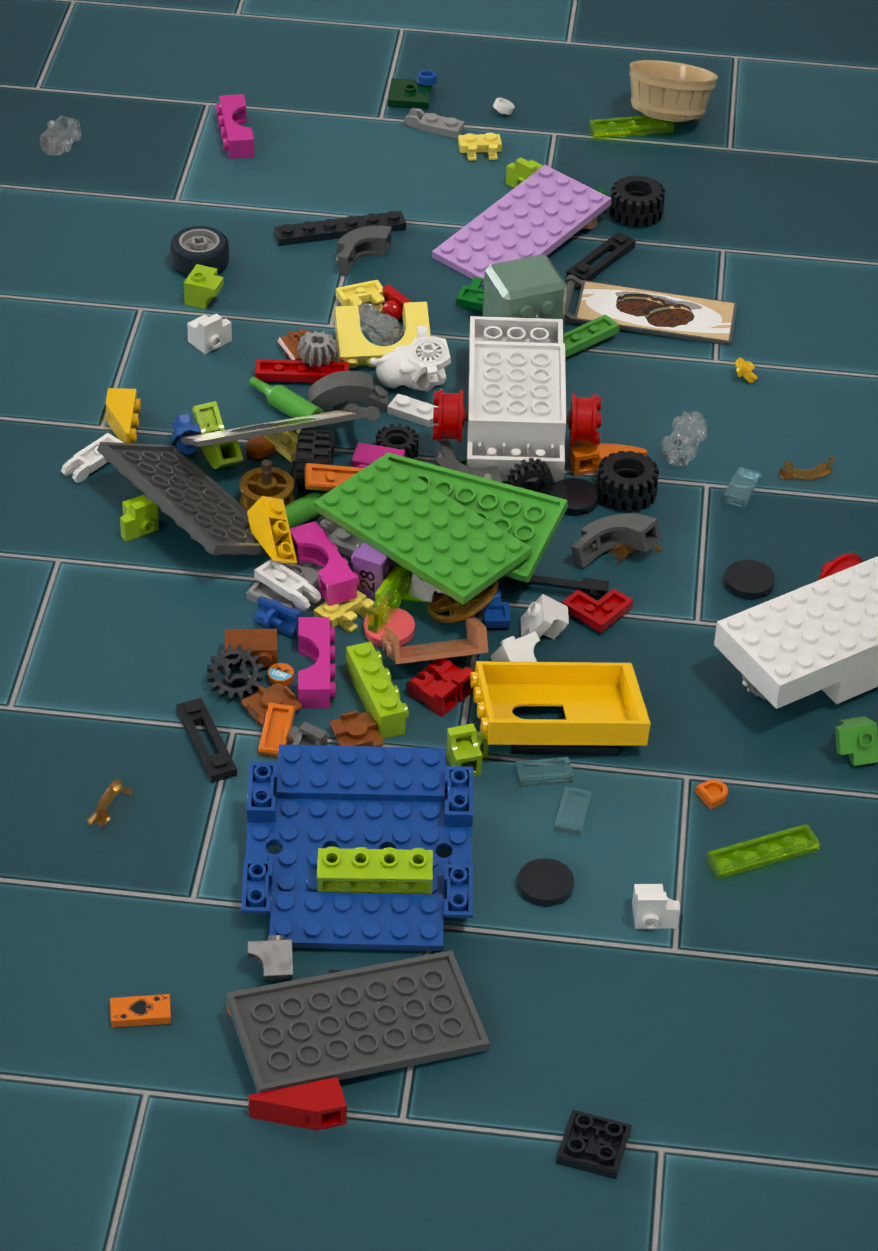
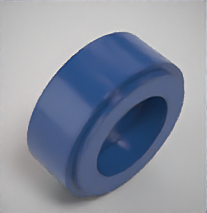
M422 70L417 73V83L426 86L434 85L437 83V73L431 70Z

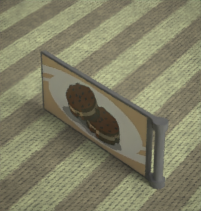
M568 275L565 279L567 293L564 325L568 323L585 324L606 314L619 324V330L727 346L731 345L737 309L736 302L586 281L577 278L575 275ZM581 287L575 315L569 313L573 292L575 288Z
M350 403L342 410L198 434L180 439L181 443L200 447L360 418L375 421L380 417V411L374 406L364 408Z

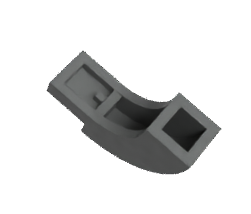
M366 226L352 230L342 236L337 242L336 266H339V275L347 277L354 263L360 258L366 256L386 257L392 245V227Z
M340 371L329 374L316 381L308 389L309 401L322 408L325 412H331L336 405L346 401H359L369 406L377 407L383 412L389 405L388 392L381 386L373 385L372 375L359 371Z

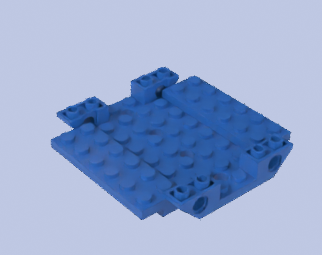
M279 745L278 763L249 762L247 838L243 867L241 913L270 914L269 936L284 935L285 940L292 939V948L443 951L444 917L473 918V767L445 766V748ZM272 845H278L282 848V851L278 854H271L267 851V848ZM334 846L340 849H355L357 847L383 849L391 847L404 850H412L414 848L433 850L432 894L317 892L318 848ZM439 849H448L452 854L449 857L442 858L436 852Z

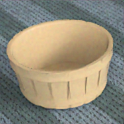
M660 60L631 62L629 75L631 80L632 107L648 117L664 121L686 122L702 118L706 112L713 89L716 87L718 76L704 68L677 62Z

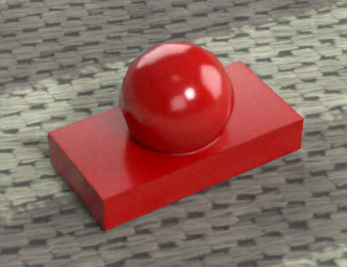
M386 285L382 288L385 300L382 307V315L386 320L395 322L403 317L404 303L412 301L391 285Z

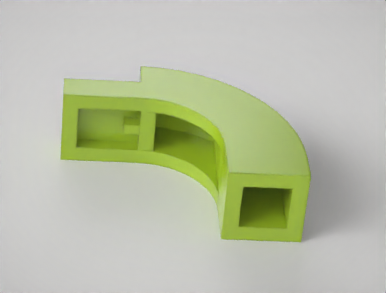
M216 401L193 406L192 411L196 425L199 424L201 430L199 434L225 430ZM238 440L201 446L207 461L214 469L239 464L243 461Z

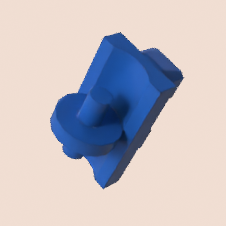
M191 414L176 416V421L172 423L174 432L170 437L171 445L177 443V449L185 456H190L197 451L198 446L181 443L180 438L198 435L201 431L199 424L193 425Z
M258 597V608L254 621L263 624L264 629H277V631L290 637L296 636L299 617L303 616V611L281 604V601L274 598Z

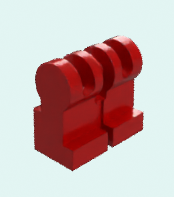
M448 658L435 659L432 664L425 667L424 671H420L416 678L414 677L406 683V689L413 699L426 703L427 708L443 717L457 706L458 702H462L474 692V688L470 686V674L475 672V670L469 667L461 669L453 665Z

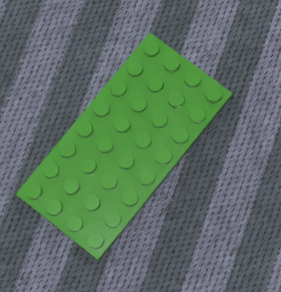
M386 452L384 457L532 547V555L504 575L529 583L568 508L567 500Z
M384 456L314 501V510L463 605L532 555V547Z

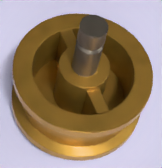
M263 460L262 467L252 469L242 476L240 480V491L242 493L240 504L249 510L261 496L283 499L284 505H287L294 501L292 494L294 480L288 472L272 467L270 460Z

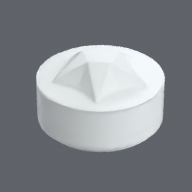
M496 98L493 107L502 115H511L515 108L512 102L504 98Z

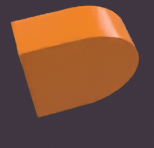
M263 436L253 437L246 443V453L251 458L262 459L275 453V446Z
M708 780L696 785L695 793L711 810L726 802L728 787L719 780Z

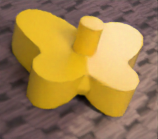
M741 357L734 362L737 367L738 377L743 376L750 383H754L758 379L752 372L755 368L752 362L745 361Z

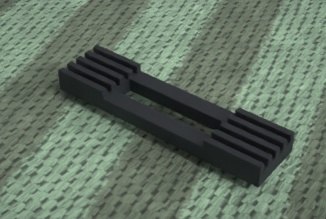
M617 232L567 270L566 277L568 275H575L581 280L592 281L600 271L620 256H625L634 249L636 240ZM606 251H612L593 267L589 265Z
M534 573L530 579L533 582L587 588V594L601 595V591H608L609 581L583 578L582 581L537 576ZM517 579L512 580V584L526 586V582L520 581Z
M202 698L176 704V712L202 760L203 767L211 783H214V780L219 782L220 778L226 780V776L229 779L232 778L231 775L237 777V768ZM200 722L205 726L218 754L209 755L196 728Z

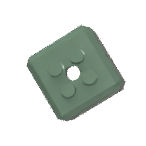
M544 254L490 264L486 268L484 276L483 317L563 319L564 332L567 284L550 259Z

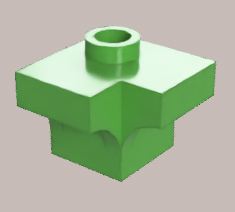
M865 716L840 720V726L835 727L837 753L840 755L849 754L850 763L854 766L878 762L877 723Z

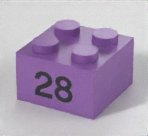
M364 541L358 550H354L351 556L353 572L357 573L360 582L357 590L367 595V598L375 601V592L395 564H397V562Z

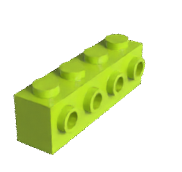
M371 641L346 647V671L366 712H370L374 722L377 721L382 739L405 734L406 719L409 718L408 707L406 703L401 702L397 685L393 686L390 671L388 668H384L380 651L375 650Z
M338 847L318 848L317 892L432 894L433 850H425L423 848L404 850L391 847L384 849H368L365 847H357L355 849H340Z

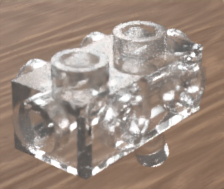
M60 116L56 121H49L47 123L48 129L40 137V145L42 151L47 155L61 156L64 151L69 152L74 141L78 142L81 139L82 131L79 120Z
M362 302L361 305H358L361 331L373 340V344L390 346L402 338L404 331L400 329L399 322L394 317L381 313L377 307Z
M684 411L681 417L676 416L672 424V434L670 436L666 435L661 443L664 459L671 465L686 467L689 461L695 458L700 441H704L708 434L706 420L697 411H691V413Z

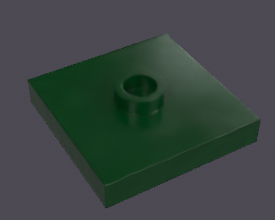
M392 78L388 106L429 109L432 85H421L417 83V80Z

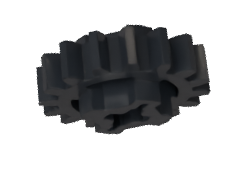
M240 644L237 650H233L232 646L228 645L227 652L218 649L219 657H210V662L213 665H207V672L211 673L207 675V682H213L211 690L212 692L219 690V698L224 697L226 694L228 695L229 702H232L234 696H237L241 702L243 695L246 694L248 697L253 695L252 689L258 691L260 686L258 682L263 681L264 675L260 673L263 671L264 666L263 664H257L259 662V655L251 656V648L244 652ZM248 664L252 668L253 676L247 671ZM240 668V674L236 673L231 677V672L235 673ZM218 670L220 671V674L224 676L223 682H221L218 677Z

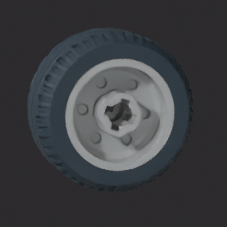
M208 226L188 227L175 234L171 240L172 266L184 276L188 277L196 264L216 268L218 274L228 265V240L222 232Z

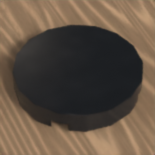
M563 479L553 485V491L551 490L550 496L568 501L566 515L579 516L582 512L586 511L590 513L598 505L599 492L591 482L584 479Z
M755 560L736 561L725 572V586H728L730 592L740 598L759 599L764 594L765 596L769 595L774 589L775 575L772 569L764 563Z
M543 858L526 863L520 869L517 884L525 900L534 905L548 907L552 903L558 902V905L564 903L571 896L574 888L573 873L565 864L558 860Z

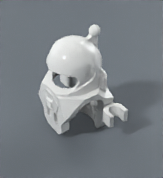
M426 325L417 326L418 335L411 344L397 346L394 351L386 353L380 359L371 358L370 364L373 366L377 365V378L385 387L395 389L400 385H405L413 390L429 392L433 387L443 385L447 380L444 367L451 363V357L446 339L435 336L428 337Z

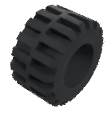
M636 175L620 178L619 181L614 182L611 188V216L615 218V221L629 227L652 226V224L658 223L663 216L665 188L657 180L646 176Z
M301 429L297 440L295 481L298 489L311 490L305 489L304 467L306 463L334 465V435L332 430Z
M618 451V453L609 454V457L605 456L598 466L596 488L599 492L600 501L603 504H607V507L615 508L617 511L632 512V510L640 511L642 508H648L650 504L654 503L657 496L659 468H657L656 462L652 461L649 456H644L642 453H634V451Z

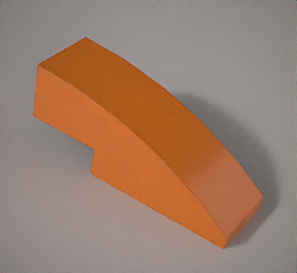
M600 443L595 445V447H590V444H579L569 447L568 465L574 476L598 473L599 463L602 462L605 456L609 457L611 453L634 451V453H642L644 456H647V450L620 444Z

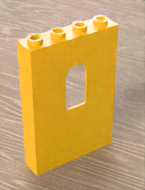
M476 661L475 672L470 674V686L474 688V703H477V717L481 718V734H485L487 745L647 746L651 723L632 663ZM519 706H562L566 720L522 719L515 716L512 710Z

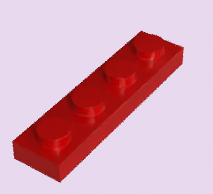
M256 359L255 377L264 382L315 383L329 374L349 371V362H330L329 366L323 364L319 368L318 365L310 367L309 363H302L301 360Z

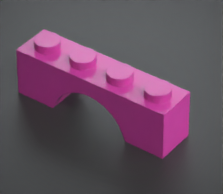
M244 94L219 96V104H216V115L221 131V139H223L224 151H228L229 159L254 157L252 128L241 126L247 123Z
M316 521L290 528L297 561L299 563H314L323 567V569L318 571L319 592L327 604L331 606L357 598V587L360 585L358 575L349 568L346 558L341 557L336 544L331 543L326 530H322Z
M299 617V654L311 658L315 663L309 668L298 671V701L302 704V708H330V698L336 697L335 682H330V679H335V663H330V661H335V645H330V643H335V628H330V617Z

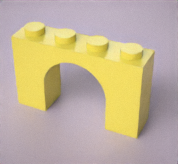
M427 302L404 303L402 314L405 334L400 341L390 346L375 345L364 337L360 328L358 305L335 306L334 320L338 362H349V368H356L360 365L376 367L377 365L373 366L370 364L371 358L380 359L386 353L394 351L397 346L411 344L414 338H417V326L426 325L428 337H430Z

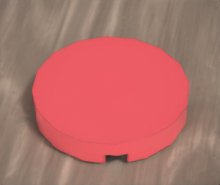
M378 608L366 616L364 634L366 639L371 641L372 644L382 647L381 637L385 636L384 628H390L399 638V647L409 643L414 637L415 622L407 611L400 608Z

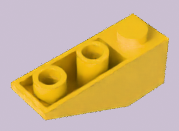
M108 388L106 397L108 424L119 440L124 443H136V428L139 427V413H141V399L137 398V390Z
M261 496L247 511L251 533L274 562L296 565L297 559L283 499Z

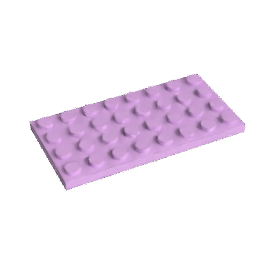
M544 165L432 251V258L472 280L474 277L483 278L481 285L484 286L485 270L490 264L541 254L548 256L611 206V198Z

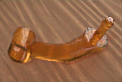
M831 456L827 463L821 462L811 470L795 469L792 462L786 461L784 462L786 470L779 469L780 476L783 480H790L793 477L806 480L817 479L832 472L830 465L835 461V458Z
M657 543L653 546L657 551L662 549V546ZM617 544L609 552V555L616 554L619 559L617 562L620 563L627 555L638 550Z
M120 779L112 781L98 801L96 811L88 818V823L93 825L97 821L100 828H102L110 820L106 810L119 791L129 795L132 793V789L122 786Z

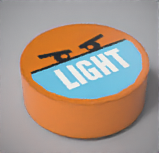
M276 663L269 667L268 682L271 685L279 682L283 686H289L293 683L294 670L290 665Z

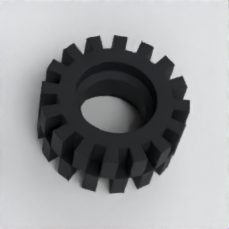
M390 424V428L383 426L382 430H378L376 445L405 450V457L415 459L418 456L419 435L415 433L414 428L410 429L408 425L402 427V424H398V427H394V424Z
M529 458V462H526L524 459L521 460V465L518 463L514 465L515 470L510 469V475L507 476L509 485L547 495L551 494L549 490L553 491L554 489L553 484L555 482L549 466H547L545 461L542 462L541 459L537 458L534 461L533 458ZM531 478H538L534 483L524 484Z

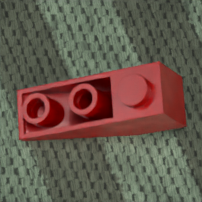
M338 1077L248 1095L249 1117L253 1119L316 1131L347 1124V1105Z

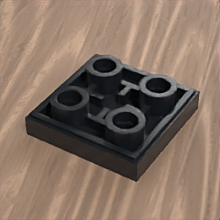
M572 1110L557 1155L556 1164L617 1179L632 1125Z

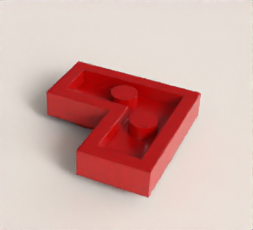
M614 588L598 601L582 591L576 590L562 601V604L568 606V614L602 633L633 607V599Z

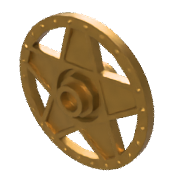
M498 580L491 584V588L487 587L464 605L447 594L437 600L441 594L437 592L435 600L427 604L428 613L433 620L440 623H453L469 618L482 610L493 599L498 590ZM450 610V616H443L437 614L440 612Z

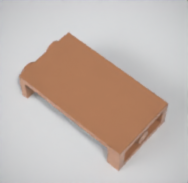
M476 617L466 618L467 639L399 647V638L390 628H384L385 636L381 637L383 652H386L387 656L395 664L488 653L486 626Z

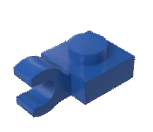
M500 589L497 590L493 599L483 608L484 625L486 628H510L509 602H501Z

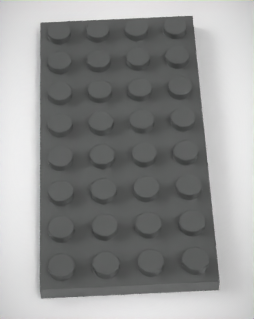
M100 442L97 451L105 457V461L113 464L121 475L133 482L135 488L143 491L150 501L156 503L161 508L164 514L173 518L177 526L185 529L193 540L202 544L206 552L214 556H219V554H229L232 556H237L238 554H248L250 556H256V554L268 555L251 533L247 515L248 510L174 445Z
M452 950L228 992L226 995V1002L257 1093L335 1077L343 1080L487 1051L490 1045Z

